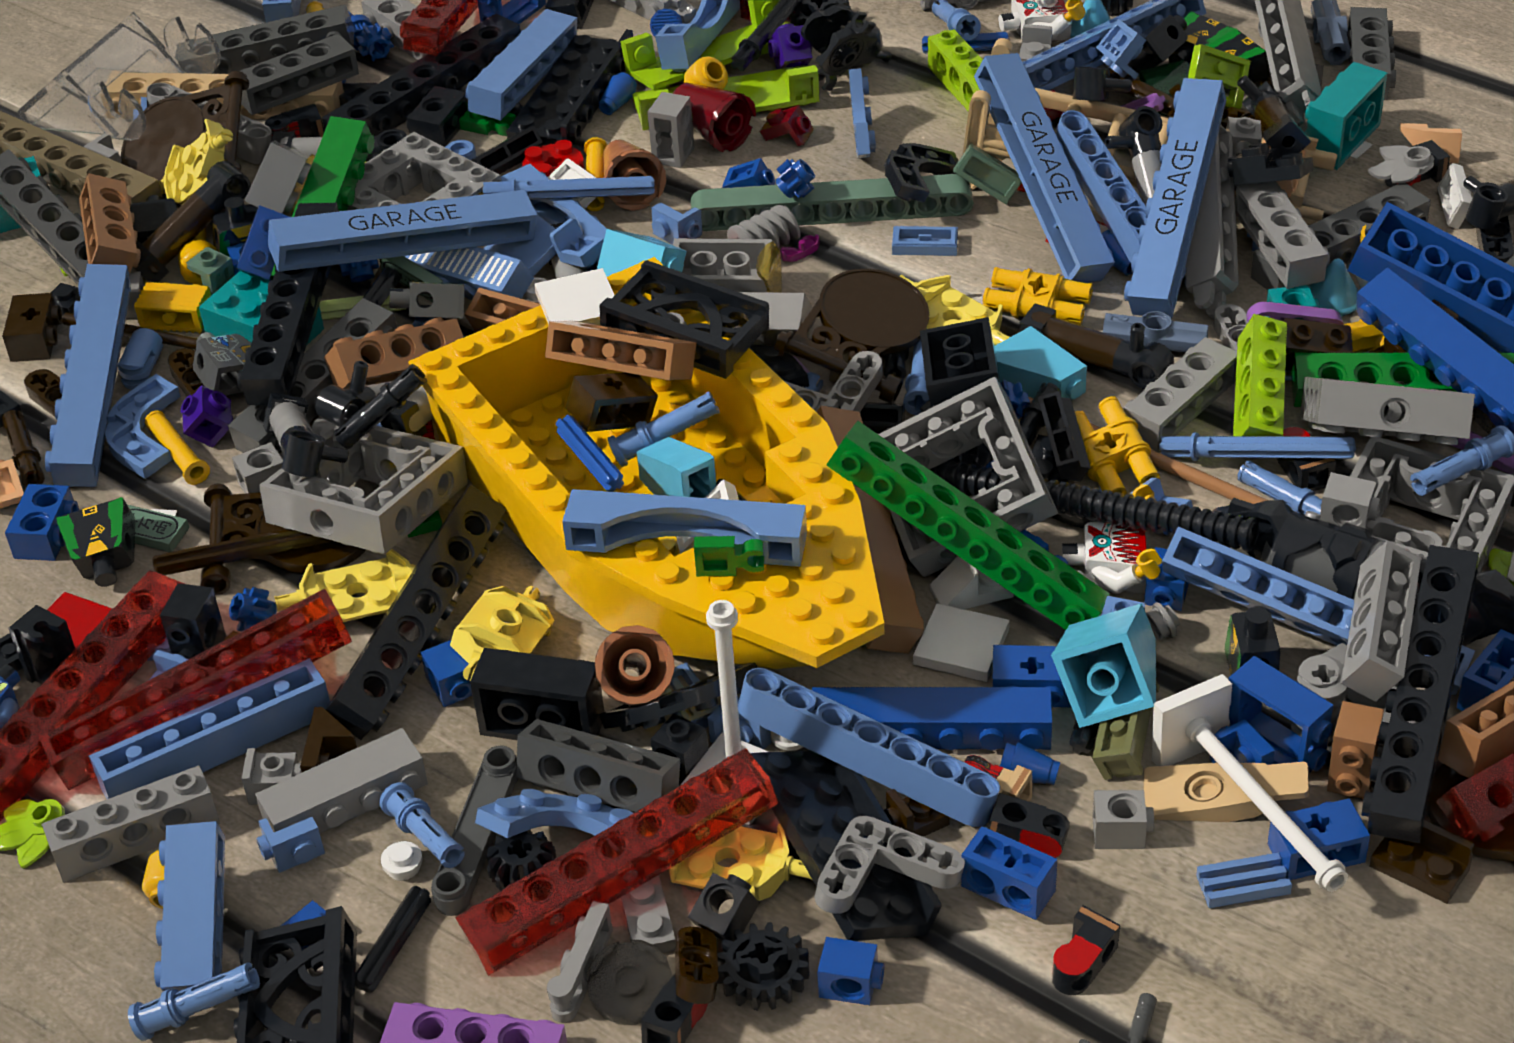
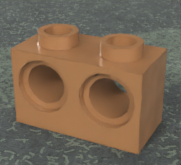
M1342 701L1333 735L1327 791L1364 799L1365 792L1370 791L1372 781H1370L1373 757L1378 756V736L1381 723L1383 722L1384 709Z

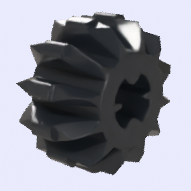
M527 830L509 838L496 836L495 846L488 848V876L493 883H496L500 893L511 890V893L517 898L522 891H528L533 896L536 887L548 888L549 878L556 876V849L552 842L547 840L543 831L533 834L531 830Z

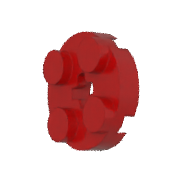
M559 140L555 144L540 147L531 146L525 150V158L522 162V166L531 164L547 177L567 158L585 170L582 153L574 148L569 140Z

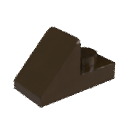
M314 707L301 760V772L357 748L354 735L323 707Z

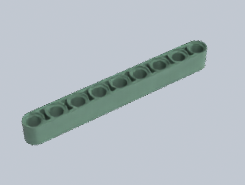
M957 174L921 176L930 191L925 202L900 199L895 195L888 178L814 182L811 183L814 189L804 198H797L796 195L789 198L777 185L702 189L692 195L690 204L691 209L696 207L701 210L702 231L728 230L731 226L739 225L740 222L749 220L754 215H760L761 212L770 210L775 205L788 207L795 216L798 225L961 216L971 211L974 202L970 182Z

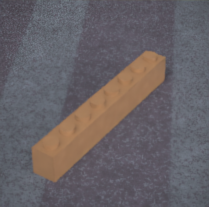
M820 406L817 411L828 423L837 447L857 420L863 424L860 412L827 406ZM854 485L861 503L885 629L884 635L866 643L867 649L909 654L916 641L923 634L924 620L919 613L915 590L910 583L907 563L901 553L899 537L892 523L891 512L885 505Z

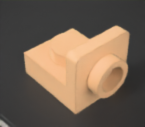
M13 459L0 460L1 509L19 503L24 494Z

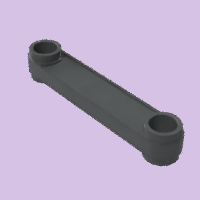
M504 745L494 746L484 754L483 761L452 834V838L463 846L464 858L460 864L453 868H446L440 863L438 871L433 878L431 887L433 901L438 910L444 915L455 916L461 914L469 906V901L487 858L488 848L491 847L496 835L495 832L475 823L477 809L493 803L499 798L511 797L518 778H516L517 757L510 747Z

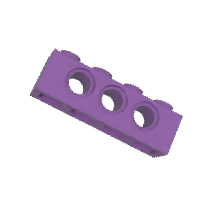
M394 1002L380 1043H567L564 1024H556L550 1020L534 1021L513 1018L506 1014L488 1015L473 1013L461 1008L451 1010L429 1007L422 1003L406 1004Z

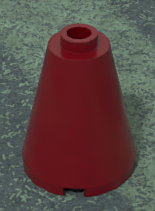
M688 82L681 84L673 92V94L690 96L693 128L716 150L724 152L723 150L734 151L750 135L753 127L749 123L751 116H756L754 102L747 95Z

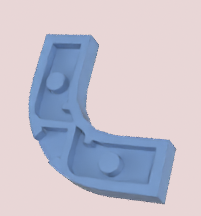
M861 68L849 69L857 159L869 158L870 152H875L876 141L875 131L868 130V125H872L871 107H865L864 95L869 94L868 76H862Z
M155 374L120 398L107 416L108 425L105 437L110 452L117 461L144 479L172 461L170 451L146 436L143 429L145 418L150 412L155 410L161 411L181 397L178 386Z
M523 789L520 795L499 798L493 803L479 807L475 820L476 824L506 838L541 826H563L590 833L621 848L637 843L641 827H649V823L635 818L633 812L602 804V800L595 795L581 794L578 797L559 794H544L536 789Z

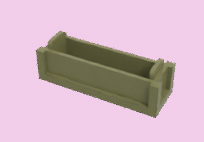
M1156 681V693H1157V692H1159L1160 686H1159V684H1158L1157 681ZM1152 708L1100 722L1092 759L1104 780L1112 779V776L1121 778L1142 775L1141 759Z

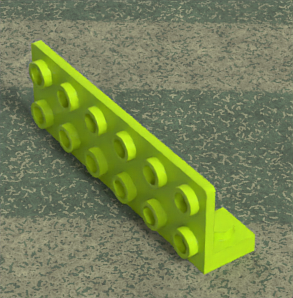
M748 0L751 25L717 36L698 59L710 56L718 59L723 65L732 63L733 60L731 58L739 49L740 42L753 33L779 0ZM785 20L782 25L789 24L790 22ZM646 32L621 41L626 73L635 80L655 91L667 89L670 84L679 81L684 82L686 71L662 70L660 58L655 57L653 39L649 33ZM768 42L762 48L761 54L769 53Z
M802 65L728 77V83L723 89L742 93L750 97L755 104L756 112L774 111L779 108L797 105L806 106L810 103L820 102L819 76L816 65ZM680 85L664 90H647L632 94L643 131L649 130L648 110L660 93H673Z

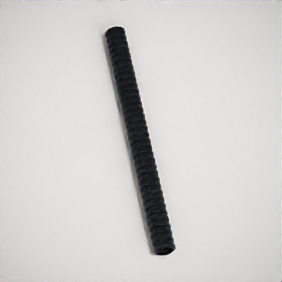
M948 460L929 469L967 496H975L979 494L978 490L984 487L988 490L1003 482L992 467L987 469L982 465L976 466L975 464H966L964 462L956 463L954 460ZM1044 478L1060 515L1064 513L1070 517L1076 515L1080 519L1087 517L1090 521L1097 519L1100 523L1108 521L1111 525L1119 523L1121 527H1128L1130 525L1132 529H1139L1141 527L1146 532L1152 529L1156 534H1160L1163 531L1166 536L1175 534L1177 528L1181 527L1214 542H1219V544L1226 547L1230 544L1232 549L1242 547L1247 552L1254 548L1258 539L1259 524L1254 517L1246 520L1243 515H1238L1235 518L1232 513L1223 515L1221 511H1214L1212 514L1210 509H1203L1201 511L1196 506L1190 509L1186 504L1180 506L1175 502L1168 504L1165 500L1157 502L1154 498L1146 500L1143 496L1135 498L1132 494L1124 496L1122 492H1115L1113 494L1111 490H1104L1102 492L1097 487L1091 489L1090 486L1085 485L1081 487L1076 483L1070 486L1065 481L1060 483L1055 479L1049 481L1047 478Z

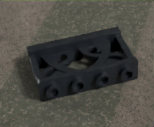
M648 260L641 264V269L612 299L607 297L599 305L600 326L696 342L694 368L727 379L733 372V365L758 337L769 330L768 302ZM644 293L650 294L651 300L646 299L642 295ZM690 308L701 312L708 324L695 323L684 325L670 320L667 311ZM723 337L731 338V340L723 339Z
M342 906L327 909L325 916L257 932L254 928L245 930L244 947H241L239 950L240 964L243 965L247 962L252 964V968H255L259 975L260 986L256 990L237 996L239 1015L234 1019L233 1025L234 1034L237 1039L236 1043H353L357 929ZM310 945L306 949H302V946ZM289 949L294 952V957L289 961L282 954H275L278 961L273 967L268 968L270 954ZM323 966V973L321 975L313 977L309 974V968L312 967L316 973L317 969ZM300 976L308 987L322 991V996L310 1002L297 1017L295 1025H292L278 1017L271 1008L283 991ZM321 1013L320 1022L312 1023L310 1019L315 1014Z

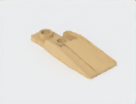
M1306 762L1266 765V763H1240L1274 801L1303 799L1310 795L1309 768ZM1218 763L1153 766L1144 769L1143 790L1146 807H1153L1154 820L1233 822L1254 818L1263 814Z

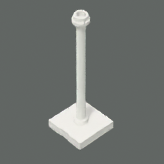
M717 600L709 606L706 612V622L710 628L715 630L724 733L719 735L680 785L681 796L751 825L768 802L746 764L751 753L769 751L741 740L732 628L738 622V612L731 602Z
M1223 674L1155 702L1153 709L1152 761L1156 766L1174 765L1207 751L1317 872L1315 882L1320 888L1334 892L1346 883L1348 874L1345 872L1346 869L1342 862L1337 859L1329 861L1214 735L1219 729L1230 724L1229 706L1231 705L1232 683Z

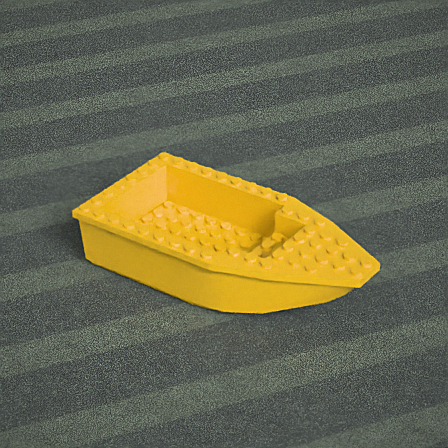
M655 257L648 259V261L664 266ZM644 261L607 277L614 295L641 269V264ZM644 293L642 295L646 299L651 300L650 294ZM541 305L408 361L409 365L414 364L418 366L425 374V378H427V382L422 387L426 390L440 441L463 446L467 478L477 489L507 509L502 519L560 587L606 630L614 632L621 627L643 626L653 629L660 634L670 646L673 655L717 661L715 630L707 625L706 612L713 602L727 600L733 604L738 612V622L732 628L734 663H756L758 667L772 669L809 665L818 668L885 634L884 618L860 499L852 481H848L826 466L838 448L829 425L750 348L733 365V372L727 379L694 367L692 379L669 381L640 375L658 394L650 422L703 396L708 391L712 394L716 401L715 406H718L720 413L671 436V438L710 453L714 457L716 482L719 479H725L732 483L747 501L806 505L807 537L801 567L764 564V571L750 572L744 568H737L736 576L696 577L694 547L680 554L676 536L643 539L622 545L606 553L566 550L562 520L571 490H606L557 433L558 427L556 422L559 418L563 419L566 415H571L566 410L565 405L574 376L624 372L545 358L548 322ZM690 308L667 311L680 314L687 325L695 323L708 324L701 312ZM723 337V339L731 340V338ZM634 428L587 432L623 474V487L621 489L616 488L613 492L654 495L639 478L637 456L628 460L627 466L621 467L608 443V437L612 435L618 437Z

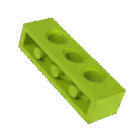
M955 29L944 30L939 34L929 36L928 68L965 109L969 111V103L974 92L980 90L974 75L983 59Z
M1253 314L1238 337L1233 436H1283L1287 322Z

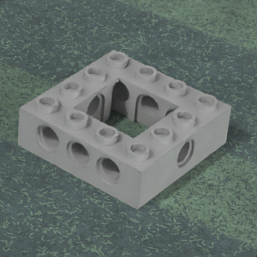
M413 132L365 163L363 178L358 180L355 188L354 202L348 207L347 211L398 205L400 203L395 200L402 195L406 196L409 194V190L420 183H423L425 191L430 194L434 193L421 202L483 195V182H500L501 176Z
M996 377L980 383L878 434L928 469L934 468L984 443L994 459V462L991 463L993 469L1003 482L988 490L985 487L978 490L979 494L971 497V499L1019 532L1058 514L1011 401ZM890 510L907 556L924 578L948 567L957 557L949 549Z
M1305 377L1300 419L1309 421V428L1323 432L1344 434L1345 431L1357 432L1363 436L1382 437V435L1397 436V439L1420 441L1422 439L1435 443L1458 445L1459 438L1470 439L1475 394Z
M338 426L323 436L325 445L344 448L336 440L335 437L337 436L334 435V431L339 428ZM375 426L353 445L351 449H347L349 451L347 462L340 463L321 459L316 477L293 475L281 468L261 483L259 487L266 523L277 525L284 529L307 533L314 537L333 540L344 545L363 548L374 553L386 554L468 484L463 446ZM359 479L372 481L379 485L366 498L361 488L354 486L349 488Z
M1370 437L1350 476L1376 482L1374 497L1381 499L1376 521L1369 520L1366 527L1370 531L1371 536L1380 541L1382 540L1384 543L1388 540L1403 549L1410 550L1414 555L1422 553L1426 560L1430 545L1479 552L1478 572H1482L1489 552L1510 510L1514 492V475L1489 468L1486 470L1474 469L1428 494L1420 496L1411 486V483L1419 479L1411 481V475L1447 458V456L1380 437ZM1390 500L1458 520V522H1453L1447 545L1442 546L1443 541L1441 537L1432 531L1425 529L1424 531L1396 524L1392 519L1383 518L1382 516Z

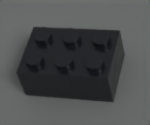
M989 317L920 331L926 388L931 408L993 377H996L1001 385Z
M483 649L470 681L480 735L517 740L518 734L536 719L599 735L602 726L599 714L605 711L602 689L595 674V662L509 650Z

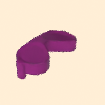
M819 235L803 237L799 241V248L781 247L780 257L783 261L794 262L807 257L818 250L820 244Z

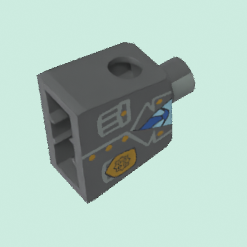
M204 332L196 340L193 370L203 385L213 391H219L224 395L242 393L243 391H240L238 388L237 378L239 371L243 370L246 362V349L251 347L252 343L238 334L215 337L211 332Z

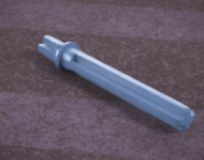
M652 176L516 181V178H512L511 181L483 182V194L525 190L529 199L652 195L655 191V183Z
M1193 432L1191 436H1161L1159 450L1165 456L1191 457L1192 461H1198L1199 458L1351 459L1355 455L1356 445L1352 437L1200 436L1198 432Z

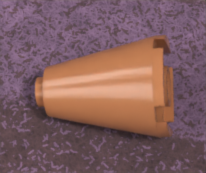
M614 140L606 146L603 154L604 178L652 176L655 183V191L652 195L609 196L616 205L632 211L645 209L650 206L649 203L656 197L659 198L662 195L666 185V171L657 156L625 140Z
M639 625L621 627L611 633L601 643L595 657V674L599 685L609 697L626 705H643L656 700L669 687L675 669L673 652L667 642L655 630ZM633 669L638 673V676H630L625 671Z

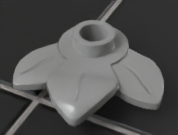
M1423 146L1380 147V153L1385 161L1369 168L1368 173L1377 179L1387 180L1391 178L1392 183H1406L1417 178L1418 175L1429 171L1434 166V157L1431 155L1430 150Z

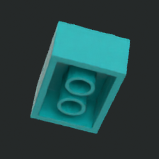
M1353 61L1344 72L1341 71L1338 74L1336 80L1330 86H1326L1323 89L1321 95L1315 101H1311L1308 104L1305 112V119H1307L1305 134L1308 137L1318 139L1316 149L1337 154L1334 170H1338L1380 126L1387 72Z
M239 271L199 306L205 332H211L215 337L238 334L252 343L253 328L259 323L261 304L266 302L268 296L269 281ZM320 306L318 307L307 345L324 330Z

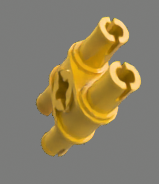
M995 267L992 274L991 287L1015 292L995 290L987 287L984 291L982 303L993 310H998V305L1001 304L1003 305V312L1011 313V316H1014L1015 319L1024 317L1036 303L1056 310V318L1082 325L1085 315V304L1089 305L1092 299L1093 283L1068 280L1060 273L1051 275L1033 272L1031 268L1021 272ZM1062 300L1081 302L1085 304L1070 303Z
M1110 396L1099 403L1100 412L1107 426L1094 431L1083 411L1075 412L1091 467L1087 475L1093 481L1098 482L1102 491L1111 490L1113 494L1115 492H1122L1125 496L1127 491L1118 473L1129 468L1132 469L1140 485L1152 477L1160 479V475L1150 458V445L1141 437L1137 422L1127 417L1117 397Z

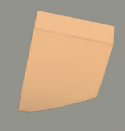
M1400 123V131L1413 146L1433 140L1450 156L1449 163H1459L1462 141L1461 129L1428 128L1427 124Z

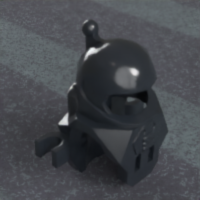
M832 5L824 11L817 10L811 14L802 27L801 35L803 38L808 40L813 48L821 53L816 58V62L821 68L818 70L819 81H823L826 76V82L821 87L823 90L832 91L837 82V75L841 76L846 70L857 69L860 65L870 64L876 58L882 59L885 62L891 60V53L881 51L883 41L880 29L874 22L865 20L867 16L865 12H855ZM851 21L844 29L837 31L843 23Z

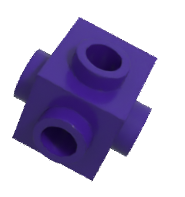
M791 23L781 25L775 30L768 41V52L770 57L774 58L776 70L802 65L808 66L812 60L811 52L813 46L801 35V29L804 25L794 26Z
M203 385L193 395H188L185 398L180 410L183 418V434L211 448L229 430L228 425L233 421L231 399L227 398L223 393L213 391Z

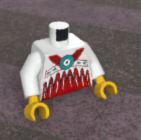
M1012 0L1011 13L999 15V27L1002 32L1016 29L1022 39L1024 24L1052 26V41L1071 39L1072 20L1082 19L1085 16V9L1081 0H1068L1066 4L1063 0H1058L1056 5L1051 8L1040 6L1037 0Z
M1144 484L1137 487L1132 495L1135 498L1143 496L1147 500L1148 498H1154L1155 493L1148 485ZM1099 521L1089 522L1084 526V543H1062V557L1069 562L1068 565L1084 566V574L1087 575L1089 572L1094 575L1099 587L1113 594H1120L1124 591L1145 593L1146 577L1148 579H1156L1160 574L1158 565L1162 563V559L1155 549L1146 548V534L1141 527L1139 529H1132L1130 525L1128 527H1121L1119 523L1111 525L1108 521L1106 523H1100Z

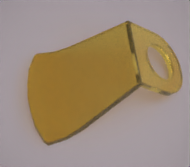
M770 242L763 247L758 255L756 264L757 274L764 281L767 292L782 293L780 250L774 242Z

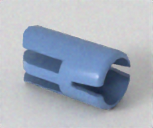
M140 328L133 332L118 363V371L122 377L121 382L127 389L132 390L149 378L163 349L162 337L151 329Z

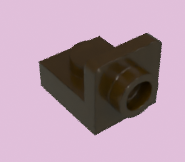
M895 789L886 792V809H884V812L894 826L924 837L950 825L949 816L909 797L902 799Z

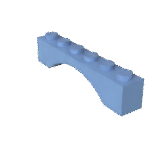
M701 0L699 9L690 24H665L655 36L662 70L673 69L674 72L687 71L747 0Z
M531 164L501 176V181H511L512 178H516V181L549 180L543 172L538 171ZM572 198L530 199L537 215L551 225L563 223L569 218L577 220L583 234L603 238L604 240L607 228L599 222L596 216L590 215L583 209L578 201H574ZM600 256L596 263L586 267L587 271L597 269Z
M572 489L562 520L566 550L606 553L625 544L665 536H735V544H743L751 539L762 540L764 564L801 567L807 537L806 505Z

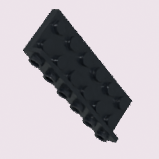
M626 29L619 41L592 38L588 35H575L507 129V139L534 125L542 140L539 146L555 144L559 140H569L573 145L576 140H579L586 125L592 121L611 77L626 70L621 41L633 37V30Z
M811 750L751 753L746 765L816 887L821 872L852 819L859 816H869L892 824L861 774ZM883 842V846L887 847V843ZM900 847L894 849L901 856L912 857L907 848ZM844 859L840 861L846 868L857 869L861 867L855 860ZM874 864L850 909L843 913L833 914L847 940L866 941L928 935L942 905L929 884ZM837 881L832 893L837 894L839 890H842L843 884Z

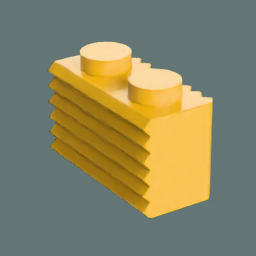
M146 282L143 290H141V294H139V298L134 303L139 326L148 329L153 328L154 330L160 329L161 331L165 329L168 332L170 330L174 332L176 330L179 332L184 330L186 333L189 331L194 333L196 331L200 334L204 326L199 306L211 297L209 286H201L199 284L184 285L168 282Z

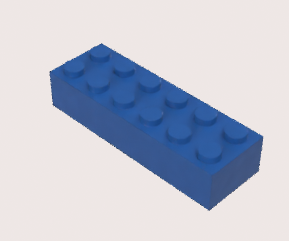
M1387 202L1359 245L1347 271L1370 282L1388 267L1429 300L1435 299L1458 314V322L1489 346L1502 353H1514V267Z

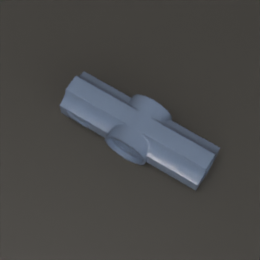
M1337 0L1311 1V14L1314 21V43H1320L1323 58L1329 61L1330 65H1341L1343 61L1350 58L1351 49L1347 39V17L1341 16Z
M1160 311L1147 312L1142 317L1106 313L1103 325V333L1130 341L1131 325L1141 323L1145 327L1144 346L1151 342H1157L1165 345L1171 351L1185 353L1190 347L1197 345L1203 338H1208L1209 325L1172 321L1168 314Z

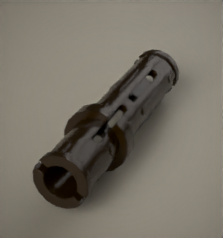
M15 410L8 411L3 415L2 423L8 435L7 437L14 454L12 459L15 468L20 472L22 484L25 487L28 486L29 482L30 484L42 485L45 477L39 465L41 457L39 451L33 447L24 415L20 411H18L17 416Z

